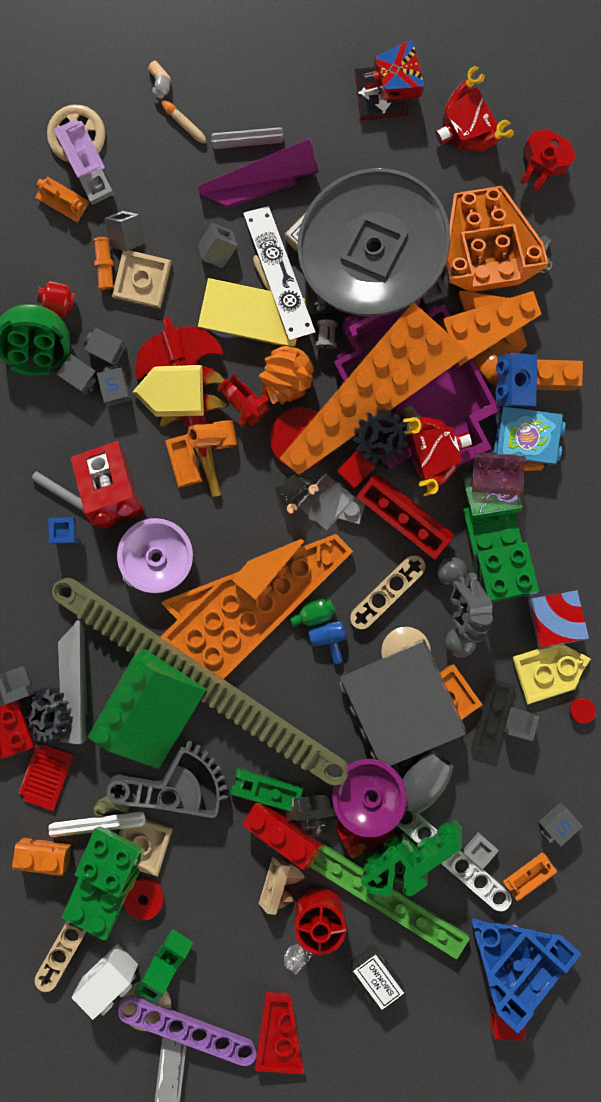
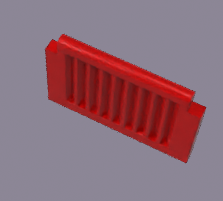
M43 744L42 748L35 746L19 790V794L24 795L23 801L54 811L74 754L47 744Z

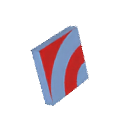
M577 590L528 600L538 649L589 639Z

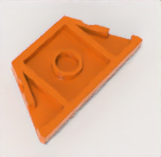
M459 291L457 294L463 312L508 299L468 291ZM522 328L492 345L489 349L496 356L520 353L527 346Z

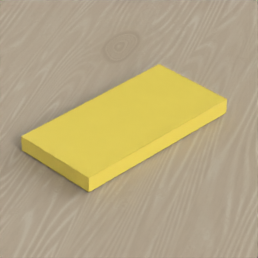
M208 278L198 328L280 346H296L297 338L291 340L288 338L272 291Z

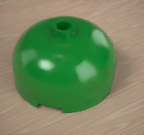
M24 304L12 307L0 316V359L11 366L10 370L29 376L50 374L49 369L62 366L69 357L70 335L64 321L52 310L39 305ZM55 341H56V342L58 343L59 350H58V355L56 356V358H55V360H54ZM29 347L34 348V363L43 368H33L25 364L28 360Z

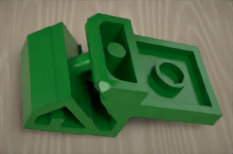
M463 509L462 513L473 554L472 561L475 574L491 601L497 602L536 594L539 588L527 542L522 543L515 513L472 520L470 509Z
M457 820L450 824L444 823L438 828L435 835L430 838H423L417 844V847L404 832L398 837L396 835L392 836L386 841L383 848L380 850L374 849L366 856L361 883L370 894L392 897L394 881L404 883L403 893L406 896H413L427 886L428 872L462 849V826ZM399 861V869H398V873H397V872H396V868H397V862Z
M102 826L96 827L74 874L79 879L62 915V919L104 941L107 940L127 894L132 890L139 875L138 866L143 860L144 848Z

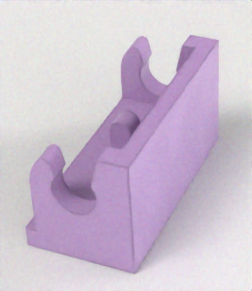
M76 119L53 129L79 179L100 169H106L82 121L78 122Z

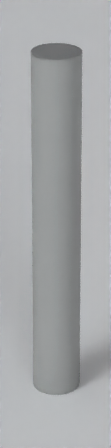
M37 471L33 474L31 480L84 512L81 498Z

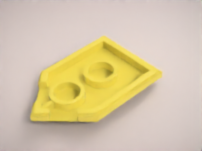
M202 365L153 367L132 392L156 417L204 416Z
M564 644L539 648L512 657L527 704L575 690L581 674L591 659Z

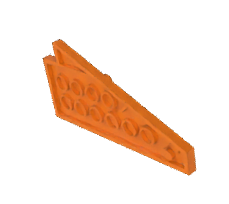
M337 534L303 546L305 549L298 558L294 560L291 557L285 564L288 570L280 579L275 577L269 585L273 588L264 598L259 596L255 600L232 580L239 573L236 572L164 600L162 604L177 621L160 637L224 679L353 550Z

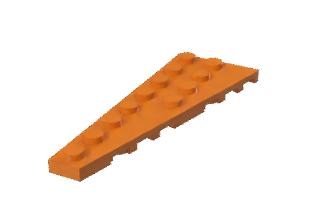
M415 303L411 304L282 454L280 459L298 475L356 435L357 432L354 431V428H361L362 425L358 420L363 419L366 421L368 419L366 416L367 412L374 416L376 409H380L382 415H384L386 409L391 410L466 357L469 352Z

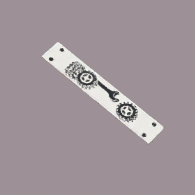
M269 206L243 213L289 340L314 333V327Z

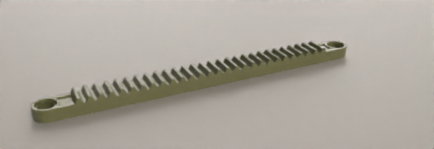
M64 578L53 585L52 595L54 599L75 613L78 619H84L87 625H93L95 630H100L103 636H109L111 641L118 642V646L125 647L127 652H133L136 655L141 650L146 649L206 688L207 690L201 698L202 702L209 703V707L216 708L220 714L224 713L227 719L234 720V724L241 725L243 730H249L252 736H258L261 742L265 741L269 747L276 748V752L283 753L287 759H292L295 765H301L303 770L310 771L330 785H339L345 781L348 766L342 758L76 580ZM62 585L70 587V597H65L62 594ZM332 765L338 766L342 774L334 777L329 773L328 768Z

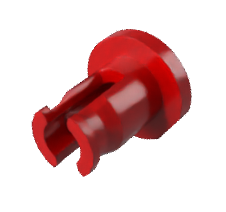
M236 373L231 376L230 380L226 378L217 389L219 393L222 392L225 395L227 401L240 413L241 417L238 419V423L242 427L247 424L250 427L254 426L270 410V407L267 405L270 400L265 395L259 398L245 383L237 378Z

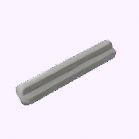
M281 127L213 133L211 136L214 149L282 143L284 140Z

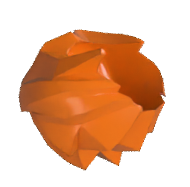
M282 346L271 351V356L264 359L267 364L264 367L265 371L258 376L263 382L261 394L268 396L272 404L279 401L283 405L286 401L291 402L292 400L299 399L311 387V382L314 380L312 375L314 369L309 357L300 349L292 346Z

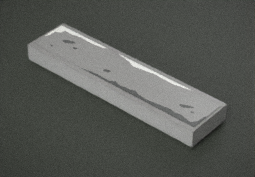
M169 1025V1029L172 1032H179L183 1028ZM162 1037L155 1102H180L187 1045Z

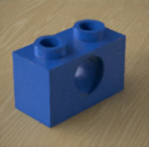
M510 353L497 356L496 406L516 408L536 406L537 355Z

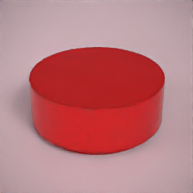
M577 698L570 704L569 713L575 721L588 723L594 719L596 707L592 701L586 698Z

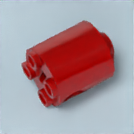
M318 887L305 890L298 899L295 908L296 939L301 947L309 953L317 955L329 954L336 950L344 941L346 924L343 903L339 895L330 889Z

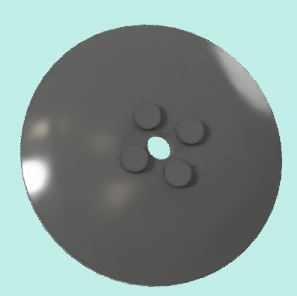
M385 168L359 170L332 182L309 206L302 220L298 235L300 266L313 291L327 304L342 312L366 317L395 313L421 299L434 286L442 274L450 249L448 218L442 203L435 193L419 179L398 170ZM372 242L381 244V248L376 252H370L367 249Z

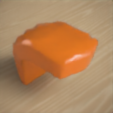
M488 348L474 357L473 360L483 377L493 388H496L497 356Z

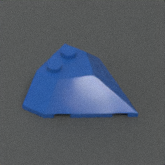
M471 918L496 1013L518 1034L534 1015V1009L558 979L569 971L581 953L562 935L536 932L535 930L483 922Z

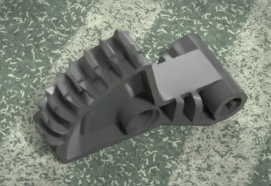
M190 740L186 743V747L179 748L162 781L157 782L129 777L124 774H116L110 779L107 787V797L115 804L156 808L209 818L217 816L220 800L228 799V795L220 793V791L227 789V785L218 783L223 781L225 776L223 774L216 776L221 767L219 765L211 767L216 761L215 758L212 757L206 761L205 759L209 752L205 750L201 755L198 754L201 749L200 745H196L194 750H191L192 741ZM183 753L197 758L211 773L216 790L213 810L200 809L201 789L196 777L188 769L177 765ZM117 784L122 785V792L116 791ZM166 791H172L175 793L176 798L173 802L166 803L162 800V794Z

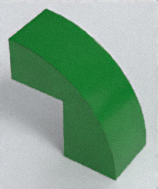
M172 929L134 992L156 1005L164 995L177 968L186 958L193 942Z

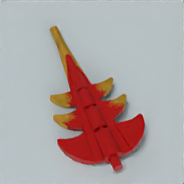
M171 317L162 319L164 331L148 339L138 352L135 362L136 379L142 380L153 367L197 365V361L204 356L210 354L222 355V347L206 330L195 326L174 328ZM202 366L203 388L210 384H221L225 380L213 369ZM204 394V416H164L161 419L160 425L165 427L171 422L184 420L189 431V427L192 425L207 424L206 412L217 408H226L227 404L213 395ZM211 447L195 448L205 471L212 498L221 496Z

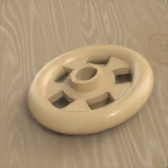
M69 105L61 108L52 116L47 128V139L51 150L60 159L69 163L70 161L63 147L60 146L53 130L61 127L60 123L67 118L69 121L78 120L79 115L88 118L84 126L87 132H96L95 140L92 142L98 153L105 142L103 121L95 111L83 105Z

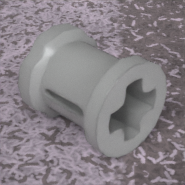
M333 320L317 321L316 326L319 327L315 347L320 349H336L335 331L338 327V322Z

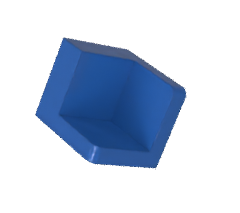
M48 518L49 543H80V538H76V518Z

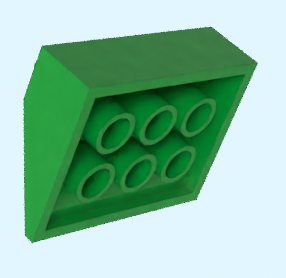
M143 649L132 658L88 738L109 752L159 769L207 689L146 649Z

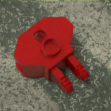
M550 129L533 131L523 148L528 165L520 182L522 184L528 182L533 172L540 177L534 184L533 189L538 192L549 176L564 175L576 157L571 142ZM551 141H556L558 143V146L551 143Z

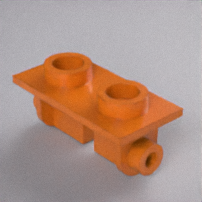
M48 176L44 180L39 179L36 183V188L39 189L35 196L36 199L78 223L90 201Z
M542 852L518 871L507 877L503 882L518 902L555 875L557 870Z

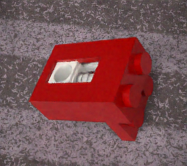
M118 441L70 457L84 514L93 526L96 525L98 529L107 528L120 521L133 519L145 513L143 504L135 492L125 453Z

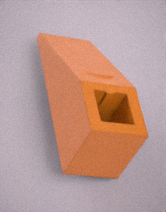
M302 539L249 560L232 581L255 600L259 596L264 598L273 588L269 585L275 577L280 579L288 570L285 564L292 557L296 560L305 548L301 545L304 541Z

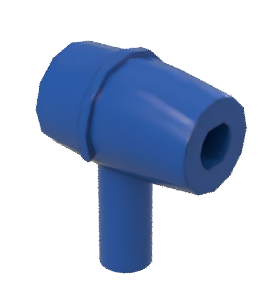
M341 621L327 622V624L309 630L312 646L329 645L333 663L339 664L343 662L338 642L345 640L346 630Z

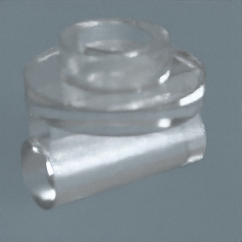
M292 945L285 953L284 964L287 969L297 974L313 956V953H309L300 945Z

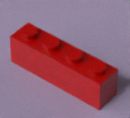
M378 473L368 481L357 495L358 499L433 559L437 558L454 535Z

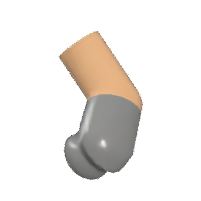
M153 61L148 66V71L155 78V87H153L152 93L156 98L163 99L170 90L171 79L159 63Z

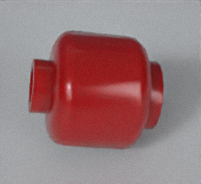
M49 281L46 283L45 288L39 287L37 302L41 303V306L55 312L59 317H64L67 312L71 313L75 294L71 293V288L68 285Z

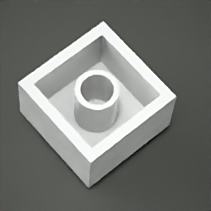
M117 943L82 977L71 998L92 1020L100 1013L102 1016L105 1015L114 1003L112 1001L118 995L122 998L131 989L132 985L130 983L136 977L134 973L138 964Z

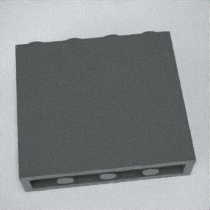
M421 639L410 647L350 673L346 672L341 676L342 681L339 682L341 690L345 696L349 695L352 702L350 704L352 714L355 718L359 717L362 724L360 727L364 739L366 741L369 740L373 748L371 749V754L374 760L385 762L391 766L466 735V728L425 639Z

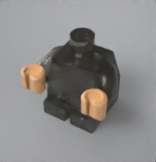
M294 471L275 487L279 492L282 505L290 514L297 510L295 503L300 500L299 496L303 497L308 492L314 495L315 491H319L318 486L314 485L309 478L302 475L298 476Z

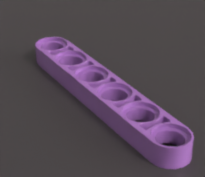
M125 996L119 1002V1018L127 1024L241 1066L251 1065L256 1059L255 1044L246 1037L163 1006L154 1005L136 996ZM126 1004H134L137 1007V1011L133 1015H126L122 1010ZM151 1012H156L160 1015V1020L157 1023L151 1024L147 1022L146 1016ZM173 1021H180L183 1024V1028L179 1032H172L169 1029V1025ZM198 1029L206 1032V1037L201 1041H196L192 1037L194 1031ZM226 1038L229 1041V1045L225 1049H218L215 1046L218 1039ZM247 1046L252 1049L251 1054L245 1058L240 1057L238 1051L240 1048Z

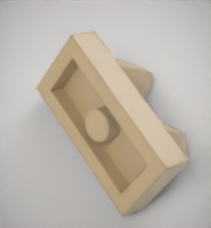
M272 856L259 900V905L267 914L276 915L278 909L286 907L293 902L292 896L284 887L285 885L295 884L305 878L303 873L295 866L286 863L282 857Z

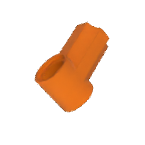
M232 420L205 425H192L187 433V440L192 448L215 446V449H225L237 446Z

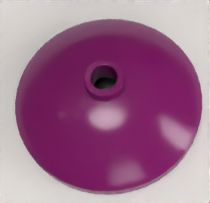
M363 759L348 765L345 781L339 785H334L333 806L338 819L349 831L363 837H377L393 830L402 820L407 806V792L401 776L394 768L379 760ZM373 792L376 793L378 796L376 802H373L371 800V794Z

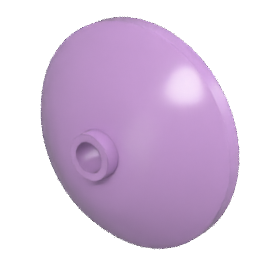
M153 518L140 521L126 531L118 546L117 561L122 575L133 587L148 593H162L177 587L187 577L192 566L193 551L188 536L179 526L165 519ZM159 554L161 559L158 562H153L152 556Z

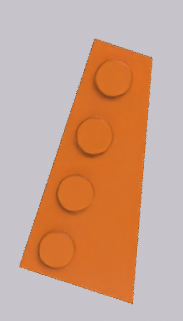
M534 291L443 318L440 321L442 328L469 352L466 357L455 364L456 368L539 317L541 311Z

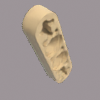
M413 555L400 563L353 609L350 614L352 625L357 629L369 627L424 573L426 567L424 560L419 556ZM410 560L412 562L418 561L420 563L417 566L419 571L409 573L407 576L412 579L408 582L406 577L398 571L402 568L406 572L410 568L408 564ZM395 576L400 577L403 581V587L398 591L392 590L389 585L391 578ZM375 594L384 595L386 602L383 607L376 608L373 606L372 597ZM367 602L369 607L377 613L372 616L371 612L368 613L365 617L367 622L365 624L362 622L357 624L355 622L357 619L355 614L357 612L364 613L367 608L363 607V605Z
M68 921L65 923L36 974L35 985L40 991L49 992L54 989L87 931ZM66 930H76L78 939L75 941L68 940L65 936ZM55 951H62L66 955V960L62 963L56 962L53 958V953ZM49 969H55L48 983H45L43 980Z

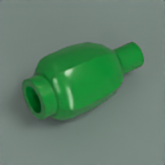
M319 599L305 605L299 615L291 617V622L294 627L300 624L310 627L321 625L331 620L332 615L336 613V609L331 599L328 601Z

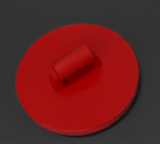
M293 408L281 414L273 424L270 434L271 447L275 456L286 466L288 465L280 457L318 412L309 408ZM323 457L321 460H319L318 462H316V463H315L314 465H312L311 467H314V466H316L317 464H319L325 457Z

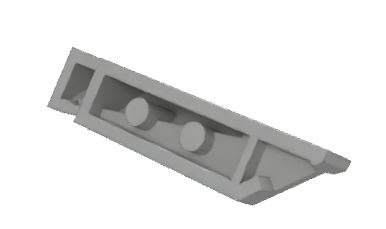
M77 620L58 642L60 693H64L63 701L68 700L69 703L66 707L71 712L67 715L70 724H65L67 732L61 733V742L82 744L87 740L86 715L88 710L84 620Z

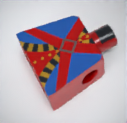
M413 40L375 57L374 72L363 74L365 90L379 87L381 98L384 101L422 97L424 82Z

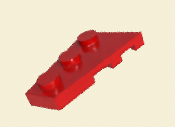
M265 992L254 1065L255 1071L304 1074L293 1006L289 993Z

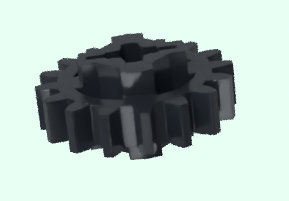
M376 409L374 416L367 412L366 416L368 419L366 421L363 419L358 420L362 425L361 428H354V431L359 433V436L353 438V441L360 443L356 450L358 452L365 451L362 456L365 460L372 456L371 462L373 464H376L378 459L381 460L383 465L386 464L387 458L396 461L394 454L403 455L404 452L400 449L401 446H408L403 437L409 434H405L402 431L406 423L397 422L400 418L398 414L393 415L391 418V411L387 409L384 415H382L380 409ZM378 420H387L392 425L381 426ZM370 427L369 437L365 438V432ZM379 431L383 432L384 434L386 433V435L383 436V442L375 440L379 437L377 434ZM397 435L396 443L392 446L393 438ZM379 447L384 453H375L370 449Z
M45 687L35 690V696L29 698L32 704L27 706V709L30 711V714L26 716L30 723L28 729L33 728L32 736H37V741L54 742L57 739H61V733L67 732L65 724H70V721L67 719V715L71 713L66 707L69 703L68 700L63 701L64 693H59L58 688Z

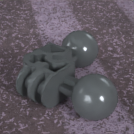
M449 557L440 563L437 575L443 585L454 588L450 600L453 605H458L459 612H454L452 619L457 627L451 629L446 635L445 646L447 651L454 657L464 658L472 654L475 650L476 642H481L485 639L486 632L489 630L490 623L493 620L492 601L479 582L476 581L477 575L469 573L466 563L460 558Z

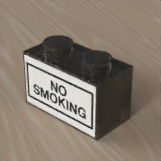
M375 944L350 961L352 970L350 975L358 986L362 984L366 990L365 995L372 1006L376 1004L381 1012L406 994L403 982Z

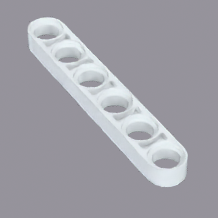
M412 813V820L409 823L403 824L399 822L398 827L417 843L421 841L417 835L420 828L428 827L431 830L430 837L437 833V829L420 814L415 815ZM462 850L457 851L441 863L496 911H504L511 905L512 899L508 891L484 869L482 870L467 857ZM463 859L468 862L466 871H456L455 864L458 860ZM478 876L486 877L487 884L485 887L476 888L474 886L475 878ZM497 892H503L506 896L505 901L500 905L493 903V896Z

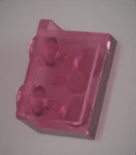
M475 453L472 492L523 495L526 457L513 454Z

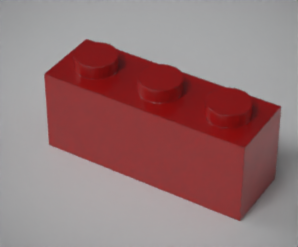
M255 803L242 826L302 870L312 866L324 846L266 804Z

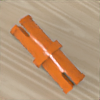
M97 237L93 240L96 256L94 267L97 268L98 289L112 290L114 289L112 276L114 261L111 260L109 238Z

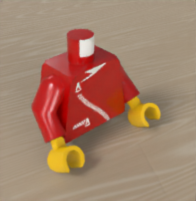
M477 66L469 69L467 74L468 80H464L456 88L445 106V113L442 119L444 127L435 131L436 138L441 145L452 140L458 150L466 149L468 151L483 152L498 143L501 137L511 138L514 134L512 129L506 133L503 132L504 128L510 125L511 122L502 120L497 124L478 87L473 88L474 83L480 84L485 78V75L481 74L478 79L474 80L473 75L479 68Z
M431 417L405 418L403 422H408L410 428L408 431H404V433L409 434L420 478L428 479L421 481L419 486H427V492L424 496L435 494L438 491V487L449 479L456 471L457 464L462 461L459 450L472 446L470 435L466 432L455 436L453 427H447L443 421Z

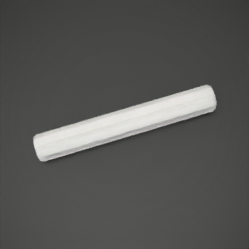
M134 812L55 822L49 825L50 837L92 833L99 826L108 830L140 827L145 824L144 812Z

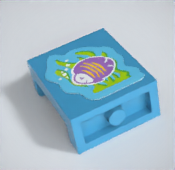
M502 407L498 413L492 459L503 460L507 458L544 463L546 466L555 465L560 460L562 454L559 439L565 431V422H562L563 414Z

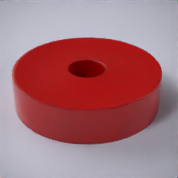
M148 877L136 879L132 890L128 892L124 901L127 913L138 920H147L156 916L164 902V892L161 885ZM140 896H147L148 901L142 902Z

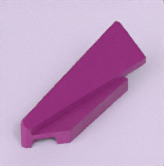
M310 139L304 140L198 186L200 196L202 198L207 197L228 209L295 185V177L319 172L312 142Z

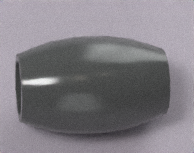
M430 750L421 756L402 779L407 792L406 809L415 815H419L436 802L449 783L454 766L440 753Z

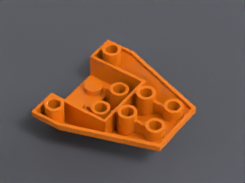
M503 186L454 193L449 225L450 249L445 265L450 283L469 292L520 285L548 267L549 262L542 240Z

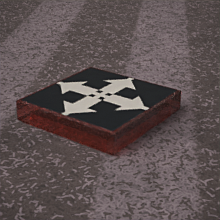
M374 67L354 70L359 121L408 116L407 99L384 101L381 98L379 87L365 90L363 74L374 72Z

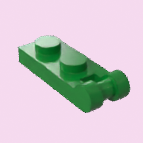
M236 769L235 785L231 787L230 794L294 813L297 812L303 787L255 774L245 769ZM246 781L253 783L251 790L244 788Z

